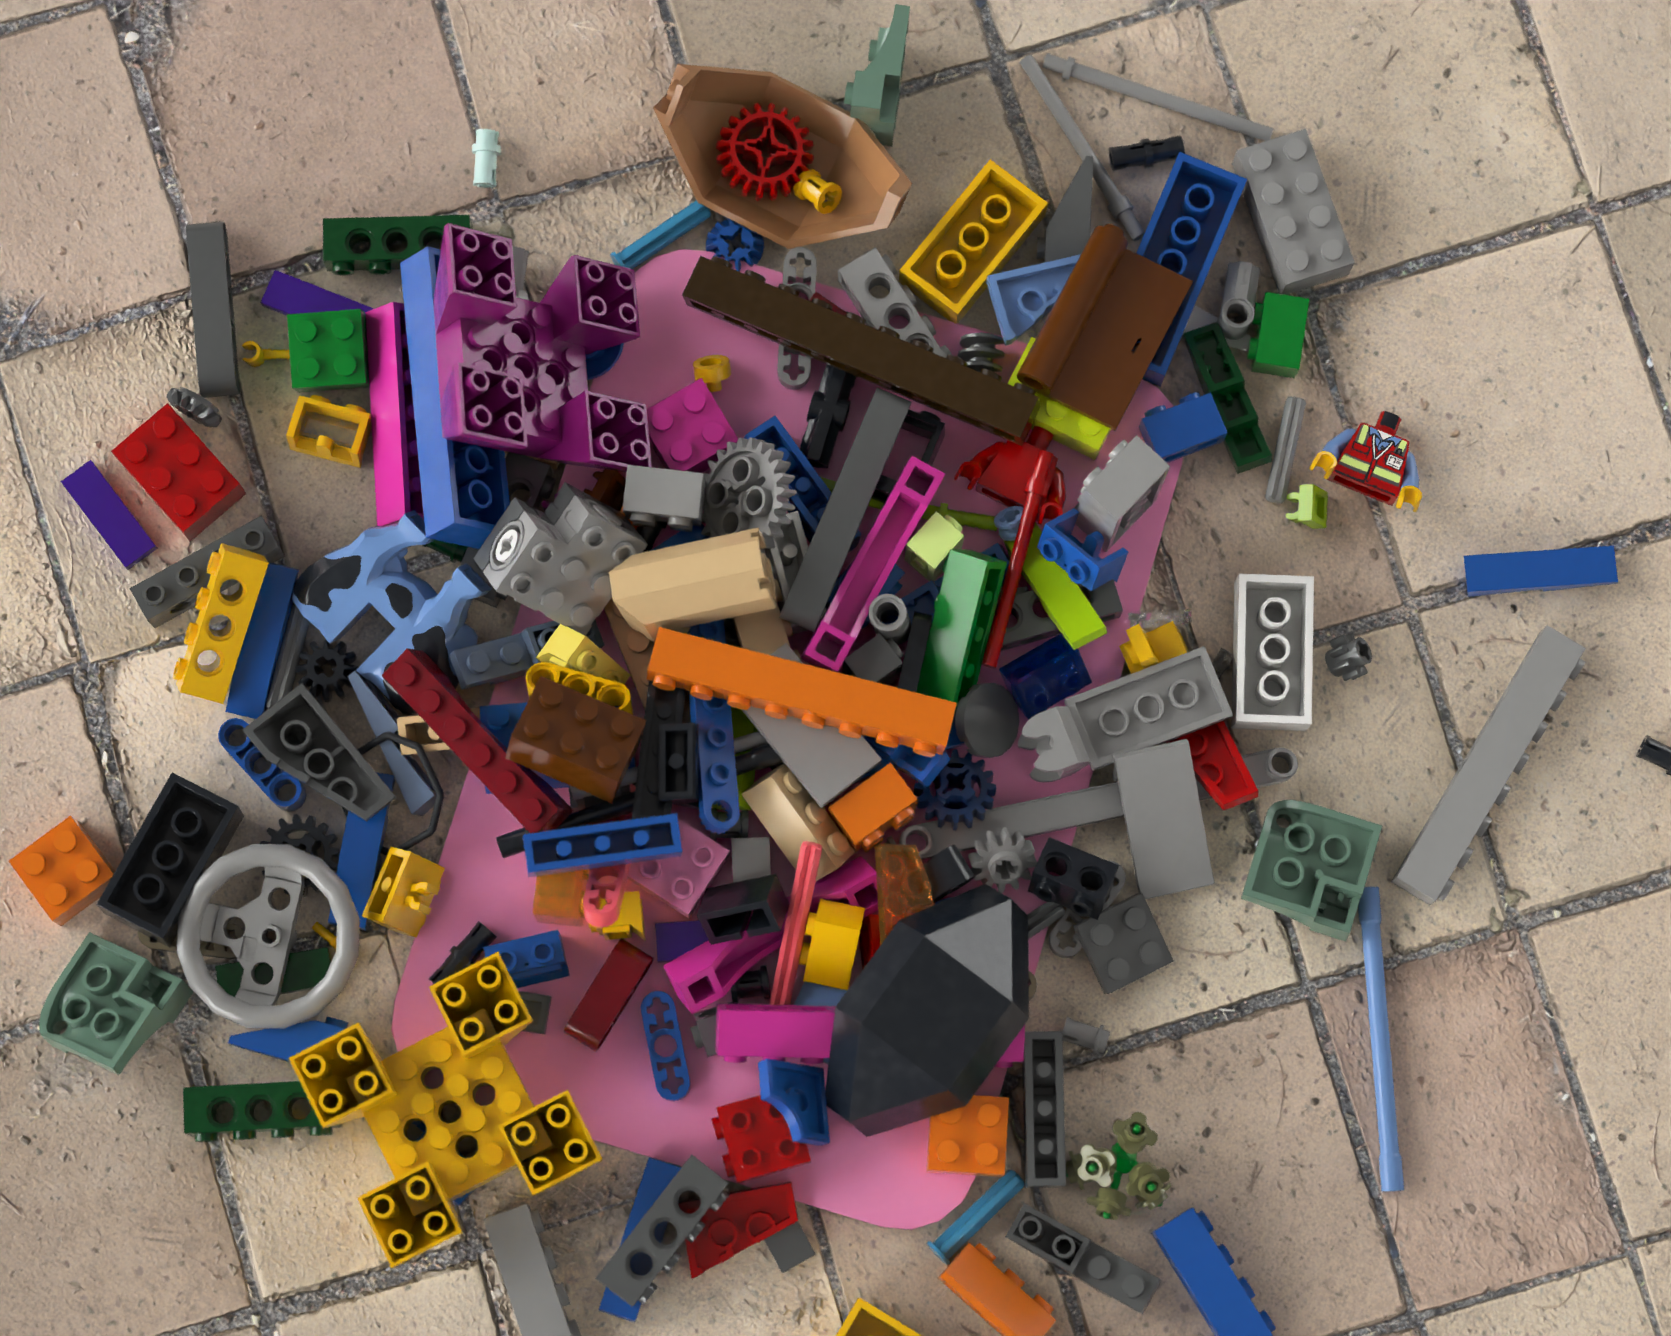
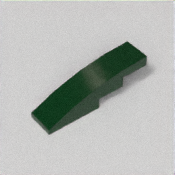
M1218 321L1183 333L1204 395L1211 392L1228 432L1224 445L1237 474L1272 462L1271 451L1258 425L1257 413L1245 390V380Z

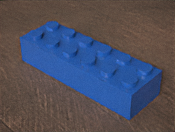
M1182 152L1178 153L1136 254L1193 281L1143 377V380L1161 387L1247 181L1246 178Z

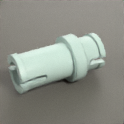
M491 129L476 130V143L472 145V153L475 154L474 186L481 188H494L497 186V156L501 155V146L498 145V131Z

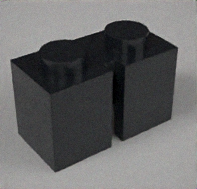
M772 874L707 888L697 916L712 945L742 939L751 910L754 911L747 928L749 937L781 931L789 908V901L777 875Z

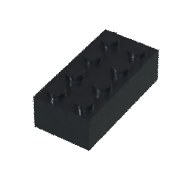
M172 772L96 905L104 914L171 947L177 936L178 917L199 876L223 855L244 817L239 806Z

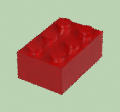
M168 403L111 450L120 464L190 542L246 495L241 484Z

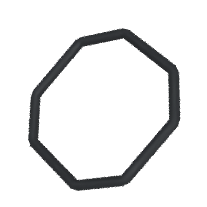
M384 732L358 748L359 753L363 755L387 739L415 749L437 794L429 828L397 847L408 850L433 835L436 831L444 800V791L422 745L392 732ZM342 807V809H343V811H344V813H345V815H346V817H347V815H348V810L345 809L344 807ZM382 846L381 854L387 856L389 848Z

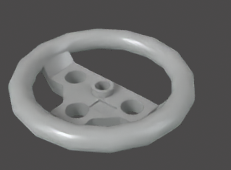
M251 844L219 857L199 876L178 917L177 954L189 987L215 1014L246 1028L284 1029L317 1016L345 989L359 957L360 919L347 885L323 859L289 844ZM255 867H265V879L261 895L240 909L209 903L212 895L232 876ZM305 876L315 884L329 901L337 922L336 953L325 977L305 996L276 1006L275 1004L281 993L290 950L294 947L297 940L295 927L305 887ZM279 888L286 889L290 894V903L283 910L276 909L271 900L274 891ZM234 917H239L245 924V932L238 939L231 938L227 933V924ZM268 931L276 932L277 937L274 942L272 939L267 938ZM200 941L225 945L232 949L244 969L240 988L235 997L227 994L209 974L200 950ZM262 962L268 963L274 973L272 980L265 985L259 983L255 978V969Z

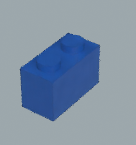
M1195 392L1181 398L1179 405L1166 409L1165 405H1161L1145 412V418H1142L1139 425L1145 443L1166 463L1224 442L1228 432L1211 392L1200 396L1199 392Z

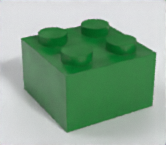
M353 309L287 314L292 389L298 393L370 387L366 313L364 311Z

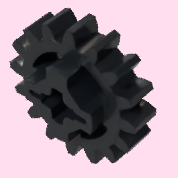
M294 814L292 824H288L281 818L279 819L280 830L267 829L268 834L272 837L270 842L260 841V844H289L298 849L305 850V852L318 857L317 850L321 847L322 843L324 862L332 870H337L338 864L333 862V857L340 855V849L332 848V844L338 840V837L335 834L325 835L329 826L324 822L316 828V818L309 815L306 822L302 823L301 817L298 814ZM297 831L309 832L298 839H290L287 836ZM265 869L261 872L263 876H265ZM309 878L304 880L305 887L302 897H307L308 887H311L317 893L321 892ZM284 889V893L290 896L289 892Z

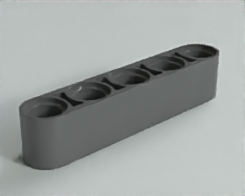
M224 221L187 224L186 237L200 395L203 398L239 395L240 381L226 225Z

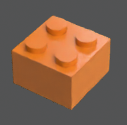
M889 763L829 806V816L842 834L846 836L855 853L861 849L867 853L874 849L876 844L884 840L882 837L888 829L894 827L898 831L914 819L913 815L915 814L918 799L894 766Z
M71 815L9 860V863L50 919L60 926L99 899L115 873L111 864L80 822Z
M973 1095L966 1106L929 1117L926 1172L1003 1177L1005 1175L1009 1097Z

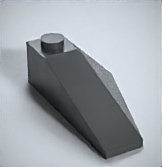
M302 683L242 729L267 761L366 822L396 799V796Z

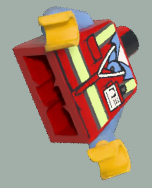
M1381 411L1375 427L1367 423H1361L1357 430L1346 429L1326 443L1323 450L1316 455L1309 467L1311 471L1316 466L1321 467L1326 472L1323 477L1324 479L1390 506L1398 498L1396 508L1401 509L1403 502H1408L1413 505V512H1417L1422 499V492L1419 490V475L1415 456L1408 451L1410 442L1396 436L1401 418L1391 412Z

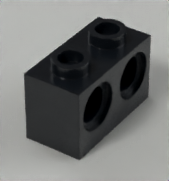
M1049 837L1034 868L1027 892L1035 894L1043 901L1054 902L1067 907L1077 915L1089 916L1098 920L1114 884L1119 865ZM1049 872L1057 873L1060 876H1053ZM1084 887H1091L1095 891L1087 890Z

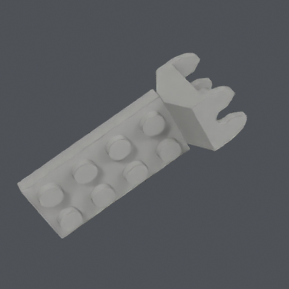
M1203 646L1067 698L1064 701L1066 706H1056L1034 715L1025 723L1022 729V734L1018 740V748L1036 749L1039 755L1034 763L1035 767L1030 773V777L1037 782H1053L1070 776L1087 765H1090L1092 771L1114 763L1113 755L1167 743L1229 719L1233 716V713L1207 650Z

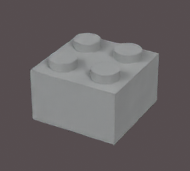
M628 465L622 510L626 518L633 521L632 525L654 528L655 522L668 523L671 530L692 532L693 526L701 527L706 488L704 474Z

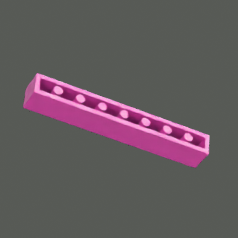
M717 1003L715 1050L718 1056H724V1061L734 1063L746 1062L747 1057H762V1060L772 1059L785 1062V1057L800 1058V1062L806 1064L823 1063V1058H829L836 1006ZM1025 1025L994 1067L1010 1068L1013 1067V1062H1024Z

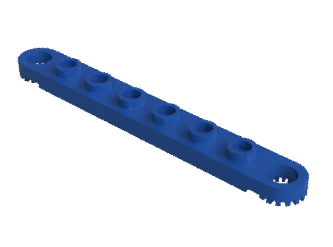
M724 619L690 626L689 631L686 633L726 644ZM689 691L691 723L696 722L699 724L700 814L698 816L701 818L700 823L705 825L706 830L709 829L711 833L721 834L730 830L739 819L731 706L727 704L728 700L712 697V700H702L691 696ZM712 804L722 805L721 808H725L724 811L727 812L726 816L728 817L726 822H720L713 817L711 813Z

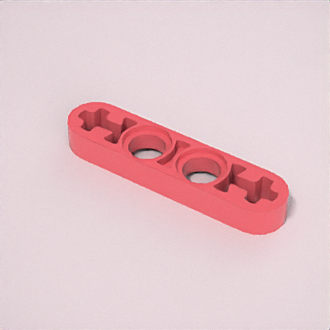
M632 812L602 822L601 824L632 820ZM630 864L590 869L583 899L585 919L590 925L607 927L617 921L620 915ZM604 876H614L617 878L611 884H601L598 882ZM601 898L606 899L607 905H604L603 909L599 910Z

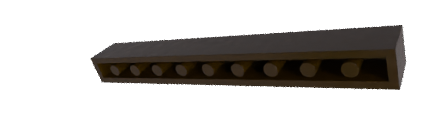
M700 256L682 294L688 306L1023 446L1041 407L1039 397L1035 396L1036 391L1021 383H1015L1014 386L1001 381L1002 377L988 369L982 368L980 372L968 368V363L957 356L948 354L944 358L933 353L934 349L921 341L914 340L912 344L899 339L900 335L890 328L880 326L877 330L865 325L866 320L854 313L846 312L844 316L834 312L830 304L818 298H813L810 302L798 297L799 292L787 285L779 284L777 288L765 283L766 279L756 272L746 270L743 274L732 269L733 265L720 257L713 256L710 260Z

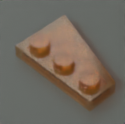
M879 844L875 847L880 946L899 920L934 906L930 894L932 887L916 845Z

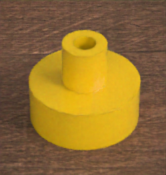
M709 355L693 362L695 380L697 381L702 378L704 383H707V388L710 392L722 390L721 381L731 376L730 361L727 356Z

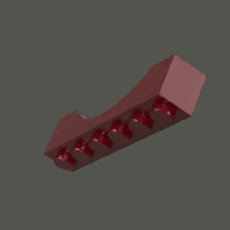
M407 648L382 674L383 678L529 833L556 830L574 811L545 780L530 768L506 759L508 749L478 719L460 697L446 674L424 651Z

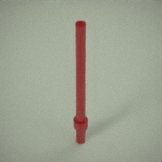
M1039 450L1033 475L1028 477L1024 490L1027 497L981 664L988 668L996 669L1041 499L1046 498L1050 484L1047 482L1053 453L1045 450Z

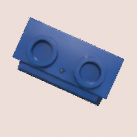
M1073 508L1045 523L1037 548L1040 549L1042 556L1047 561H1054L1064 569L1074 583L1082 584L1088 590L1093 591L1112 579L1115 582L1118 581L1128 551L1125 548H1121L1101 559L1099 553L1104 543V537L1100 532L1095 531L1087 535L1084 543L1076 539L1072 535V531L1079 511Z
M558 930L483 947L485 958L499 952L516 988L570 976L561 934Z

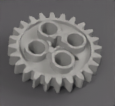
M738 438L737 443L727 442V451L717 450L719 461L709 460L708 464L712 471L710 474L703 473L706 480L702 523H706V526L701 532L702 535L712 538L759 527L766 547L770 549L775 548L773 537L783 538L784 534L780 528L781 525H790L791 523L789 518L785 516L786 512L795 510V506L788 503L789 497L796 494V490L789 489L788 486L795 479V475L786 474L791 463L782 460L783 451L775 450V445L755 438Z

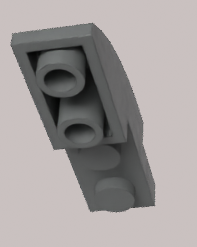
M1025 1203L1005 1236L1048 1263L1142 1315L1161 1282L1159 1278Z

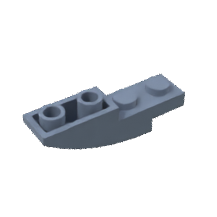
M594 620L586 637L599 648H602L605 644L596 620ZM551 621L525 628L521 633L454 650L449 656L461 689L486 683L494 685L525 676L531 666L540 663L536 657L560 623Z

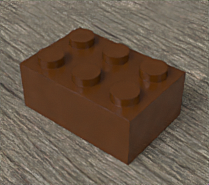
M540 676L510 737L506 759L612 803L641 742L647 720Z

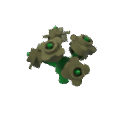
M1134 1112L1131 1118L1125 1121H1115L1112 1130L1117 1135L1118 1142L1112 1146L1111 1150L1105 1147L1095 1148L1092 1144H1086L1081 1148V1153L1074 1155L1072 1150L1069 1151L1071 1160L1066 1161V1177H1069L1071 1184L1078 1182L1080 1190L1084 1189L1083 1184L1097 1181L1103 1187L1098 1189L1096 1197L1089 1196L1087 1203L1097 1208L1096 1214L1105 1219L1116 1220L1119 1215H1131L1132 1210L1125 1207L1127 1196L1118 1191L1122 1174L1129 1173V1183L1126 1185V1191L1130 1196L1137 1198L1138 1202L1135 1204L1137 1209L1146 1206L1150 1210L1155 1207H1161L1168 1198L1165 1191L1172 1186L1170 1182L1165 1184L1170 1178L1168 1170L1166 1168L1157 1169L1151 1162L1139 1163L1137 1161L1138 1152L1142 1151L1146 1145H1155L1158 1140L1157 1133L1149 1128L1146 1123L1147 1118L1143 1113Z

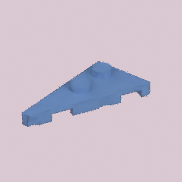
M1080 255L987 276V287L1005 346L1012 344L1052 310Z

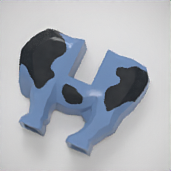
M415 510L405 513L399 523L366 529L351 544L328 553L310 565L296 580L292 600L301 615L319 629L329 643L341 639L372 606L395 628L356 671L376 685L393 707L403 714L416 712L383 678L382 674L407 648L424 651L446 674L456 689L459 681L449 655L454 650L477 644L478 636L475 630L464 623L473 599L481 597L491 590V587L467 563L457 567L452 574V579L444 583L439 594L426 581L407 571V562L404 558L408 552L407 548L413 545H425L434 541L433 539L426 538L424 519Z

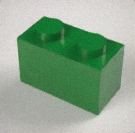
M1265 292L1262 302H1255L1252 324L1258 325L1256 338L1250 337L1247 351V359L1253 360L1251 372L1289 378L1296 377L1300 368L1309 298Z

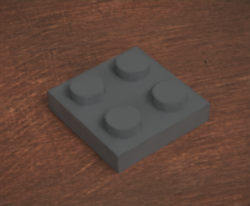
M1137 893L1101 911L1098 920L1089 917L1073 925L1104 994H1110L1174 962L1143 893Z

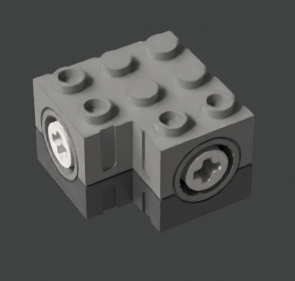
M564 482L558 491V496L554 502L550 503L545 512L536 508L532 509L525 502L514 497L473 559L497 592L505 596L509 595L534 611L538 610L546 617L564 626L568 625L586 636L592 627V622L601 614L612 598L609 572L630 556L642 553L648 544L622 512Z

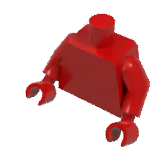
M1034 426L1023 446L1010 441H997L977 453L970 461L962 463L954 476V480L957 481L959 477H965L970 481L967 486L968 490H972L977 483L976 492L1007 507L1021 506L1024 508L1027 494L1024 493L1027 479L1033 475L1039 450L1047 451L1054 435L1044 428ZM1054 455L1047 477V482L1050 483L1045 499H1041L1036 518L1039 525L1042 524L1044 519L1053 520L1063 514V506L1066 500L1064 474L1056 467L1058 458Z

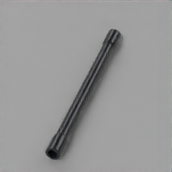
M769 743L755 747L747 753L735 756L736 776L753 770L765 769L782 763L783 760ZM635 791L614 798L612 803L605 801L573 812L556 830L596 825L633 812ZM525 828L496 837L503 858L524 852L523 834H530Z

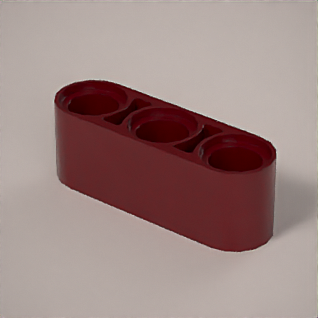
M621 938L564 1028V1033L596 1052L603 1044L646 975L654 957Z

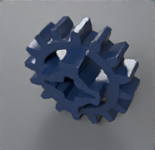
M953 749L951 757H949L951 760L932 781L935 784L936 795L932 796L930 785L926 788L920 783L914 784V795L919 796L917 798V808H926L925 819L927 821L937 817L939 828H942L946 822H951L953 831H957L959 822H964L968 828H972L973 817L981 821L985 819V809L992 810L994 799L992 797L996 794V784L991 783L993 782V771L983 772L985 768V761L983 759L974 763L969 752L964 758H960L957 749ZM976 782L980 789L978 798L975 796L976 791L974 790Z

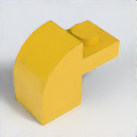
M1174 621L1145 633L1140 624H1137L1126 630L1130 641L1119 645L1131 674L1189 652Z

